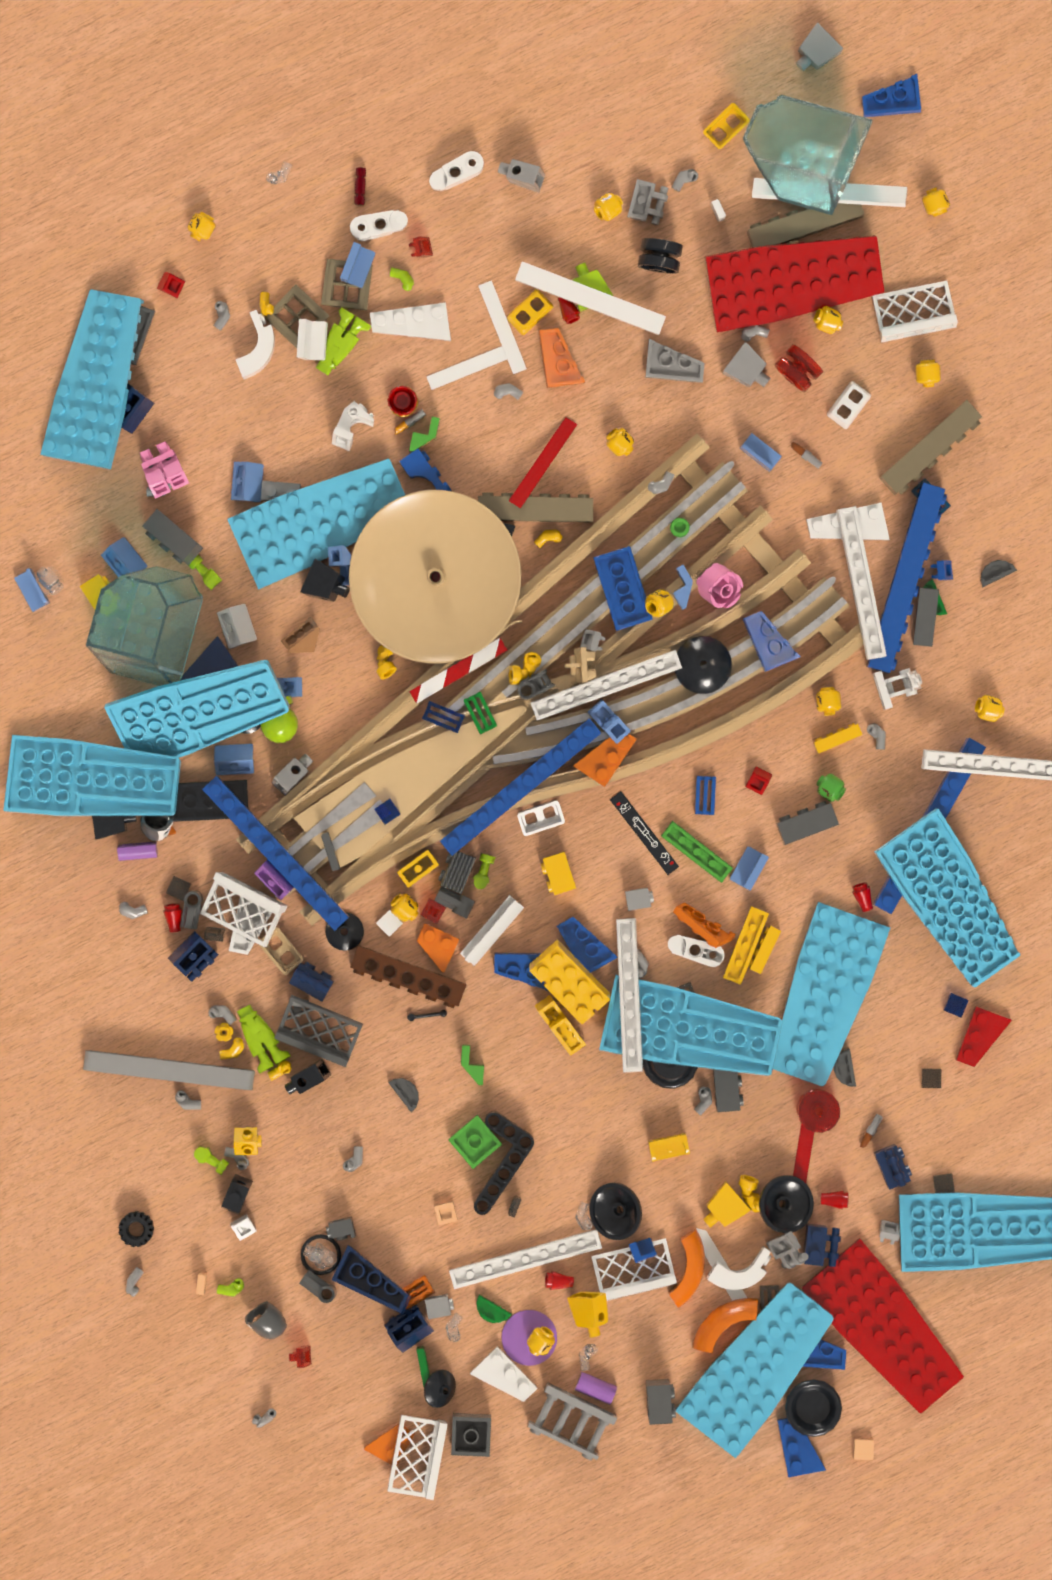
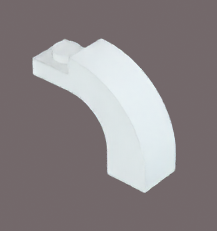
M257 310L249 312L258 333L257 345L251 353L236 359L243 379L252 377L263 370L274 352L275 336L271 325L263 326L266 324L263 314H258Z
M763 1246L751 1265L738 1271L730 1270L716 1261L706 1278L713 1284L729 1290H740L753 1286L767 1273L761 1267L768 1264L771 1259L769 1255L771 1251Z

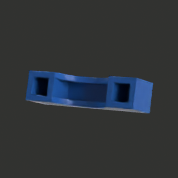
M418 448L399 461L410 479L424 478L430 481L436 490L452 491L446 482L442 483L438 478L441 474L435 466H430L428 463L430 458L424 450L421 452Z

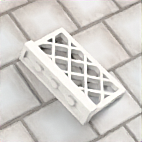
M947 281L872 296L881 342L956 328L957 316L954 312ZM944 287L945 295L942 299L933 294L936 288ZM923 291L928 295L923 303L914 298L917 292ZM904 295L909 298L905 306L895 301L898 296ZM930 296L939 301L935 310L926 305ZM886 299L891 303L884 310L878 306L877 300ZM911 300L920 305L916 314L907 309ZM893 304L902 309L897 317L888 312ZM943 304L949 308L950 314L942 315L937 310ZM922 308L932 312L929 318L923 319L918 316ZM904 311L913 316L910 322L905 323L899 319ZM885 315L895 320L891 326L883 327L882 319Z
M216 872L213 878L215 881L200 914L263 947H267L281 914L286 911L288 905L224 872ZM218 885L224 888L226 896L217 897L216 890ZM237 894L241 897L242 904L234 907L231 896ZM227 898L230 909L222 911L219 901ZM212 903H216L218 913L214 915L207 912L209 905ZM251 903L256 904L259 912L250 915L247 905ZM244 907L247 917L238 920L235 909ZM232 911L235 921L227 923L223 915L224 913ZM270 911L275 914L272 922L267 924L263 913ZM260 915L263 925L254 928L252 917ZM248 919L251 930L245 932L241 929L239 922ZM265 929L266 937L264 941L258 939L256 930Z
M509 895L460 954L468 963H472L475 966L524 907Z
M666 1238L652 1242L653 1246L663 1243L665 1249L661 1258L654 1256L659 1259L654 1269L644 1264L646 1260H643V1262H638L641 1265L635 1274L626 1269L631 1259L634 1260L632 1254L626 1253L631 1251L630 1247L591 1256L600 1293H606L607 1301L677 1284ZM623 1253L629 1257L624 1267L614 1261L618 1254ZM665 1254L667 1257V1261L663 1260ZM614 1255L612 1260L608 1258V1256ZM606 1258L610 1261L605 1271L598 1268L596 1259ZM661 1261L669 1266L670 1273L662 1275L656 1271ZM612 1263L622 1268L617 1278L607 1273ZM642 1266L653 1271L648 1279H642L637 1276ZM624 1270L634 1276L630 1283L624 1284L618 1280ZM599 1271H601L602 1273H604L601 1278H600ZM605 1275L615 1280L612 1287L603 1289L601 1281Z
M401 1415L387 1488L388 1492L434 1500L448 1425L445 1420ZM405 1420L413 1421L416 1428L407 1433L403 1428ZM426 1424L434 1425L433 1432L425 1436L420 1428ZM419 1430L424 1438L414 1444L409 1436ZM408 1438L413 1446L403 1452L400 1448V1443ZM427 1441L430 1449L422 1455L417 1447ZM416 1449L421 1457L411 1463L406 1455ZM405 1457L409 1466L400 1471L396 1466L397 1461ZM423 1460L427 1465L426 1470L418 1474L414 1465ZM412 1467L417 1476L407 1482L402 1474ZM399 1476L406 1483L401 1488L392 1487L393 1481ZM420 1479L423 1483L422 1492L414 1491L410 1485Z

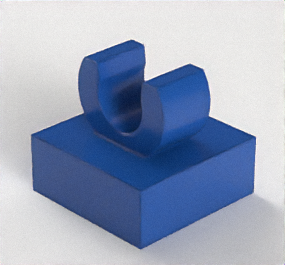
M942 560L937 561V564L931 565V568H937L938 571L937 575L931 576L933 579L953 580L952 561Z

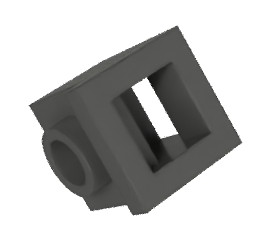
M352 1217L330 1221L328 1223L329 1227H326L328 1239L336 1238L339 1241L347 1239V1235L350 1234L351 1238L356 1236Z

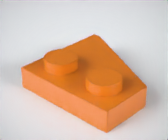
M425 923L417 942L441 972L444 973L459 942V938Z
M399 1423L370 1444H367L364 1450L392 1465ZM403 1427L407 1433L411 1431L408 1428ZM414 1432L412 1435L409 1436V1437L411 1438V1440H412V1438H413L415 1432ZM408 1438L400 1443V1448L403 1452L406 1451L410 1443Z

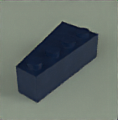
M217 636L178 681L239 665Z
M347 1246L332 1281L404 1314L412 1296L352 1246Z

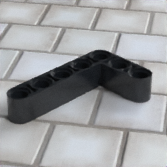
M491 1111L486 1115V1126L513 1145L475 1199L474 1210L480 1215H485L491 1210L534 1146V1138L530 1133L497 1111ZM496 1115L499 1118V1123L491 1125L488 1122L490 1116ZM507 1126L514 1127L515 1133L512 1136H507L504 1133V1129ZM523 1137H528L531 1139V1144L524 1147L520 1144V1140ZM512 1153H518L520 1160L513 1163L510 1161L509 1156ZM501 1169L509 1171L510 1174L507 1178L503 1179L499 1176L498 1173ZM496 1185L499 1191L496 1194H490L488 1187ZM479 1201H486L488 1207L485 1210H479L477 1203Z

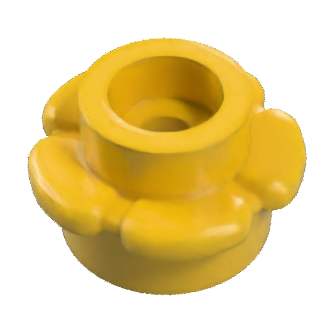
M221 1023L220 1026H216L214 1031L217 1040L225 1042L229 1041L234 1033L233 1028L227 1023Z

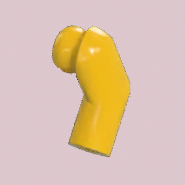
M268 292L260 293L259 306L264 316L274 313V306L269 304L270 293Z
M235 1038L230 1049L220 1050V1059L237 1058L244 1049L243 1039Z

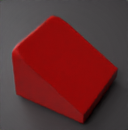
M164 272L157 289L178 298L186 281L169 272Z
M756 766L745 787L763 795L772 774Z

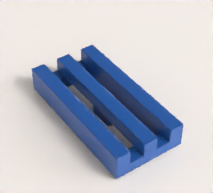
M697 776L695 814L714 815L716 777ZM701 780H704L703 811H699ZM708 780L712 781L710 811H707Z

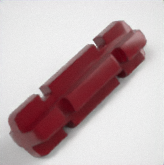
M358 167L355 174L357 178H355L356 196H354V204L362 206L365 204L366 179L364 177H366V168Z

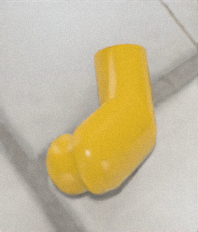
M556 529L544 530L534 543L541 548L547 541L559 543L563 536Z
M286 1060L281 1061L276 1068L267 1072L271 1081L291 1072V1063Z

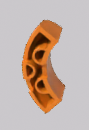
M696 1228L680 1238L686 1255L685 1270L679 1282L668 1291L678 1308L684 1305L695 1293L704 1273V1246Z
M736 1299L713 1310L699 1326L692 1348L713 1353L715 1343L724 1330L741 1321L756 1320L758 1299Z

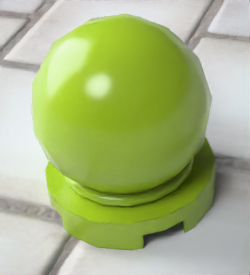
M286 696L289 705L293 704L291 696ZM289 709L287 713L262 723L261 730L270 741L285 743L296 734L298 719L295 713Z

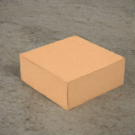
M453 1201L434 1206L438 1225L457 1221Z
M207 1273L198 1274L196 1294L204 1295Z
M854 1439V1459L873 1460L874 1440Z

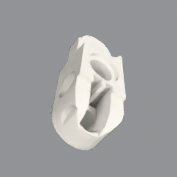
M470 151L443 165L442 168L432 173L429 180L430 186L437 191L448 190L478 176L483 170L484 161L482 156L477 152ZM472 160L476 161L475 166H470L468 163ZM458 169L461 173L458 177H452L450 171Z
M399 210L362 215L352 220L350 231L353 237L359 241L372 240L402 231L408 224V218L405 213ZM377 221H384L386 226L383 229L376 228L375 224ZM364 225L365 229L359 231L358 226Z
M678 934L668 940V948L673 954L695 962L716 967L724 960L723 949L721 947H712L706 941ZM697 944L700 952L697 955H692L689 951L690 946ZM712 951L716 953V957L714 959H711L709 957V954Z

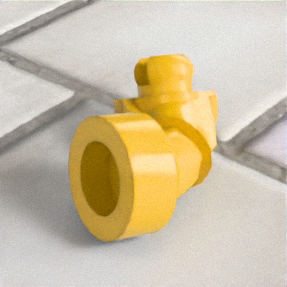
M381 644L377 649L378 655L376 660H378V669L376 673L383 680L392 676L397 668L392 661H387V658L393 652Z
M535 652L525 654L523 669L519 665L509 667L508 678L510 685H519L522 680L531 677L535 673L542 660L539 654Z
M741 1175L738 1184L741 1187L744 1201L753 1212H760V1195L752 1192L757 1189L758 1179L749 1175Z

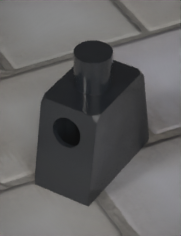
M314 559L300 592L309 597L335 602L338 595L346 598L350 588L343 585L344 576L319 560Z
M92 816L95 840L127 831L126 823L137 822V816Z
M320 1059L290 1077L291 1081L285 1084V1089L290 1095L296 1091L301 1094L325 1081L331 1076V1073L323 1059Z
M235 1174L221 1208L239 1215L253 1181Z

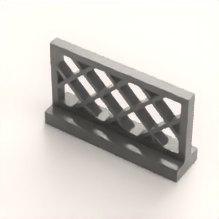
M291 995L274 1039L346 1067L363 1023ZM293 1002L300 1004L303 1011L294 1013L291 1007ZM315 1010L319 1012L321 1018L312 1020L309 1012ZM305 1014L309 1022L300 1025L297 1016ZM293 1018L297 1027L289 1028L284 1026L285 1021ZM335 1018L339 1025L330 1028L327 1019ZM323 1021L327 1029L318 1032L315 1023ZM311 1025L315 1034L309 1036L304 1033L302 1028ZM352 1025L357 1027L355 1033L348 1035L345 1026ZM341 1028L344 1037L336 1039L332 1031ZM329 1033L332 1041L326 1043L322 1041L320 1035ZM347 1040L350 1046L349 1050L341 1049L338 1043Z

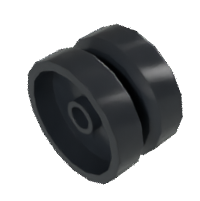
M643 238L640 250L646 254L639 256L638 267L658 273L677 274L679 273L680 262L675 258L682 255L683 245L664 239Z

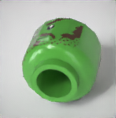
M828 774L825 777L822 775L816 784L819 786L818 794L830 802L839 801L846 791L844 781L834 774Z

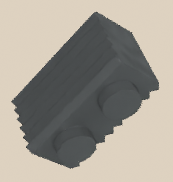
M459 851L453 856L449 853L445 862L448 863L446 871H441L438 879L441 881L440 886L462 894L476 858Z

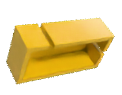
M558 939L529 964V971L541 983L544 981V986L581 1024L585 1023L595 1014V1009L598 1011L610 1000V992Z

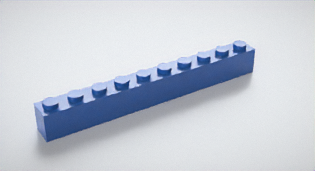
M924 482L921 484L880 620L887 656L868 660L866 666L868 668L888 674L891 670H895L897 660L894 658L896 652H900L903 641H900L901 635L907 631V615L911 616L914 605L911 602L913 597H917L919 591L917 582L919 578L922 579L925 571L922 565L924 560H928L930 549H928L929 542H933L936 531H933L935 523H939L942 514L939 512L941 505L944 506L947 494H944V488Z
M589 718L446 835L440 842L453 856L601 734L600 730Z
M966 738L959 752L983 754L986 747L971 738ZM948 771L922 818L935 808H938L946 819L971 773ZM888 876L873 903L874 906L888 914L893 913L902 897L890 876Z
M218 776L202 789L334 931L349 918L348 914Z

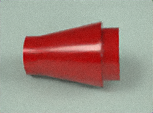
M559 297L558 301L563 321L566 324L578 321L580 319V311L575 304Z
M867 882L854 885L852 893L862 912L872 910L870 886H868Z
M180 904L164 905L165 910H163L169 927V932L181 931L182 908H180Z
M844 1191L821 1193V1205L842 1210L843 1208H848L849 1193Z
M554 1271L546 1273L545 1288L550 1290L573 1288L574 1277Z

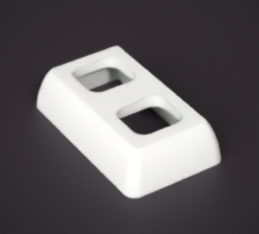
M851 381L827 412V416L842 428L847 429L869 401L871 394ZM854 389L863 395V398L857 404L848 398ZM841 405H845L851 410V414L847 419L837 414V410Z
M557 800L520 811L517 815L524 836L565 823L560 804ZM553 806L555 816L545 818L543 809ZM534 812L537 822L527 824L524 816Z

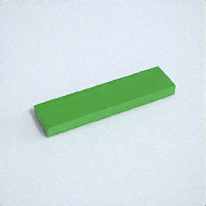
M673 821L661 835V837L721 883L733 869V867Z

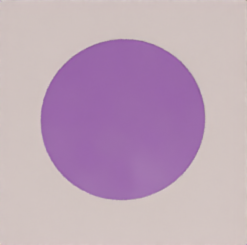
M524 1310L514 1314L508 1319L502 1331V1345L506 1354L513 1361L522 1365L532 1366L544 1362L552 1355L557 1344V1332L553 1322L545 1314L535 1310ZM544 1326L554 1333L555 1343L547 1355L536 1356L529 1351L527 1339L535 1328Z

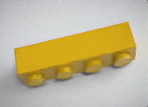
M852 723L848 725L849 728H840L835 734L831 732L826 734V737L823 739L822 737L815 739L813 744L817 753L819 754L863 735L859 725Z
M772 926L766 927L764 931L765 936L759 942V949H756L754 952L755 957L754 960L751 959L749 969L759 974L762 973L781 933L780 930Z

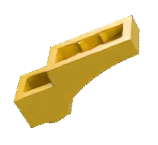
M550 995L535 1005L539 1014L570 1056L586 1045Z

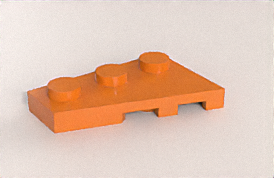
M559 328L539 330L547 388L585 383Z
M628 734L616 744L609 737L574 764L573 767L605 787L637 739Z
M687 903L676 906L673 911L680 921L689 925L694 933L702 936L707 944L712 947H720L732 941L736 936L731 931L728 934L720 929L722 925L719 923L707 921L703 913Z

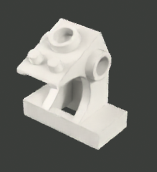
M353 401L344 409L338 425L334 429L332 444L350 451L354 435L350 432V428L356 423H364L373 427L374 415L372 413L368 414L367 409L361 403L357 404Z
M910 668L899 671L900 675L885 680L882 671L873 673L883 710L893 707L890 699L892 697L905 693L907 697L918 694L917 690L921 689L922 679L916 670L911 671ZM902 679L905 690L894 692L891 682Z

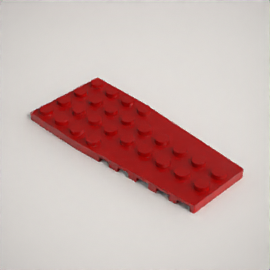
M875 235L848 239L839 238L828 241L818 240L807 243L766 245L705 256L717 333L773 323L814 312L825 306L833 307L884 293L878 240Z
M860 1238L839 1255L836 1267L827 1265L801 1287L810 1298L833 1315L831 1324L920 1414L964 1378L902 1288Z

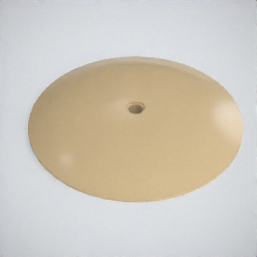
M418 491L390 502L380 509L365 525L356 541L349 567L350 593L361 622L368 632L385 648L401 657L417 662L448 663L464 659L481 651L495 640L506 627L519 599L521 588L520 559L508 529L485 505L466 495L452 491ZM435 571L441 575L438 582H434L431 578L432 573Z

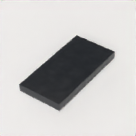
M247 780L223 781L248 808ZM209 782L179 783L173 822L229 818L202 790Z

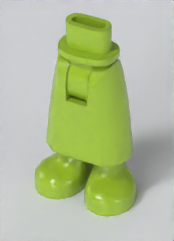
M342 307L339 310L341 317L339 324L334 323L327 336L325 360H320L315 367L326 375H329L332 369L335 370V366H338L360 340L356 335L360 331H369L372 327L360 318H355L354 314ZM355 318V320H354V322H353V324H352L350 330L347 331V330H346L347 326H348V325L353 321V319Z
M251 1005L237 1011L250 1052L253 1057L258 1055L260 1063L257 1071L259 1074L274 1066L265 1051H270L275 1064L291 1057L288 1051L279 1050L276 1046L280 1043L279 1040L274 1039L275 1034L257 1014V1011L252 1009Z

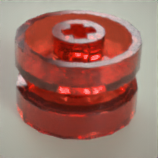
M792 344L786 351L788 359L781 357L774 366L788 382L805 393L812 385L809 378L817 380L823 373V370L806 352Z
M812 1089L806 1091L800 1097L796 1113L799 1121L805 1128L812 1132L823 1133L831 1130L837 1124L840 1118V1106L831 1093L823 1089ZM817 1108L822 1109V1111L819 1112L820 1115H817L815 1113V1110Z

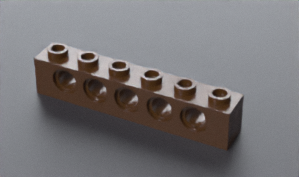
M360 945L356 949L350 968L354 969L353 973L364 976V973L372 975L371 979L375 981H389L390 986L398 989L401 986L408 988L407 992L411 994H425L426 999L434 1002L437 999L444 1001L443 1005L454 1008L455 1005L459 1007L467 985ZM369 959L377 962L376 969L369 970L366 963ZM387 966L395 968V974L391 977L387 976L384 972ZM406 972H410L413 975V981L410 983H406L402 979L403 974ZM423 979L431 981L432 985L429 989L421 987L420 982ZM442 985L449 987L450 992L446 996L439 994L438 989Z

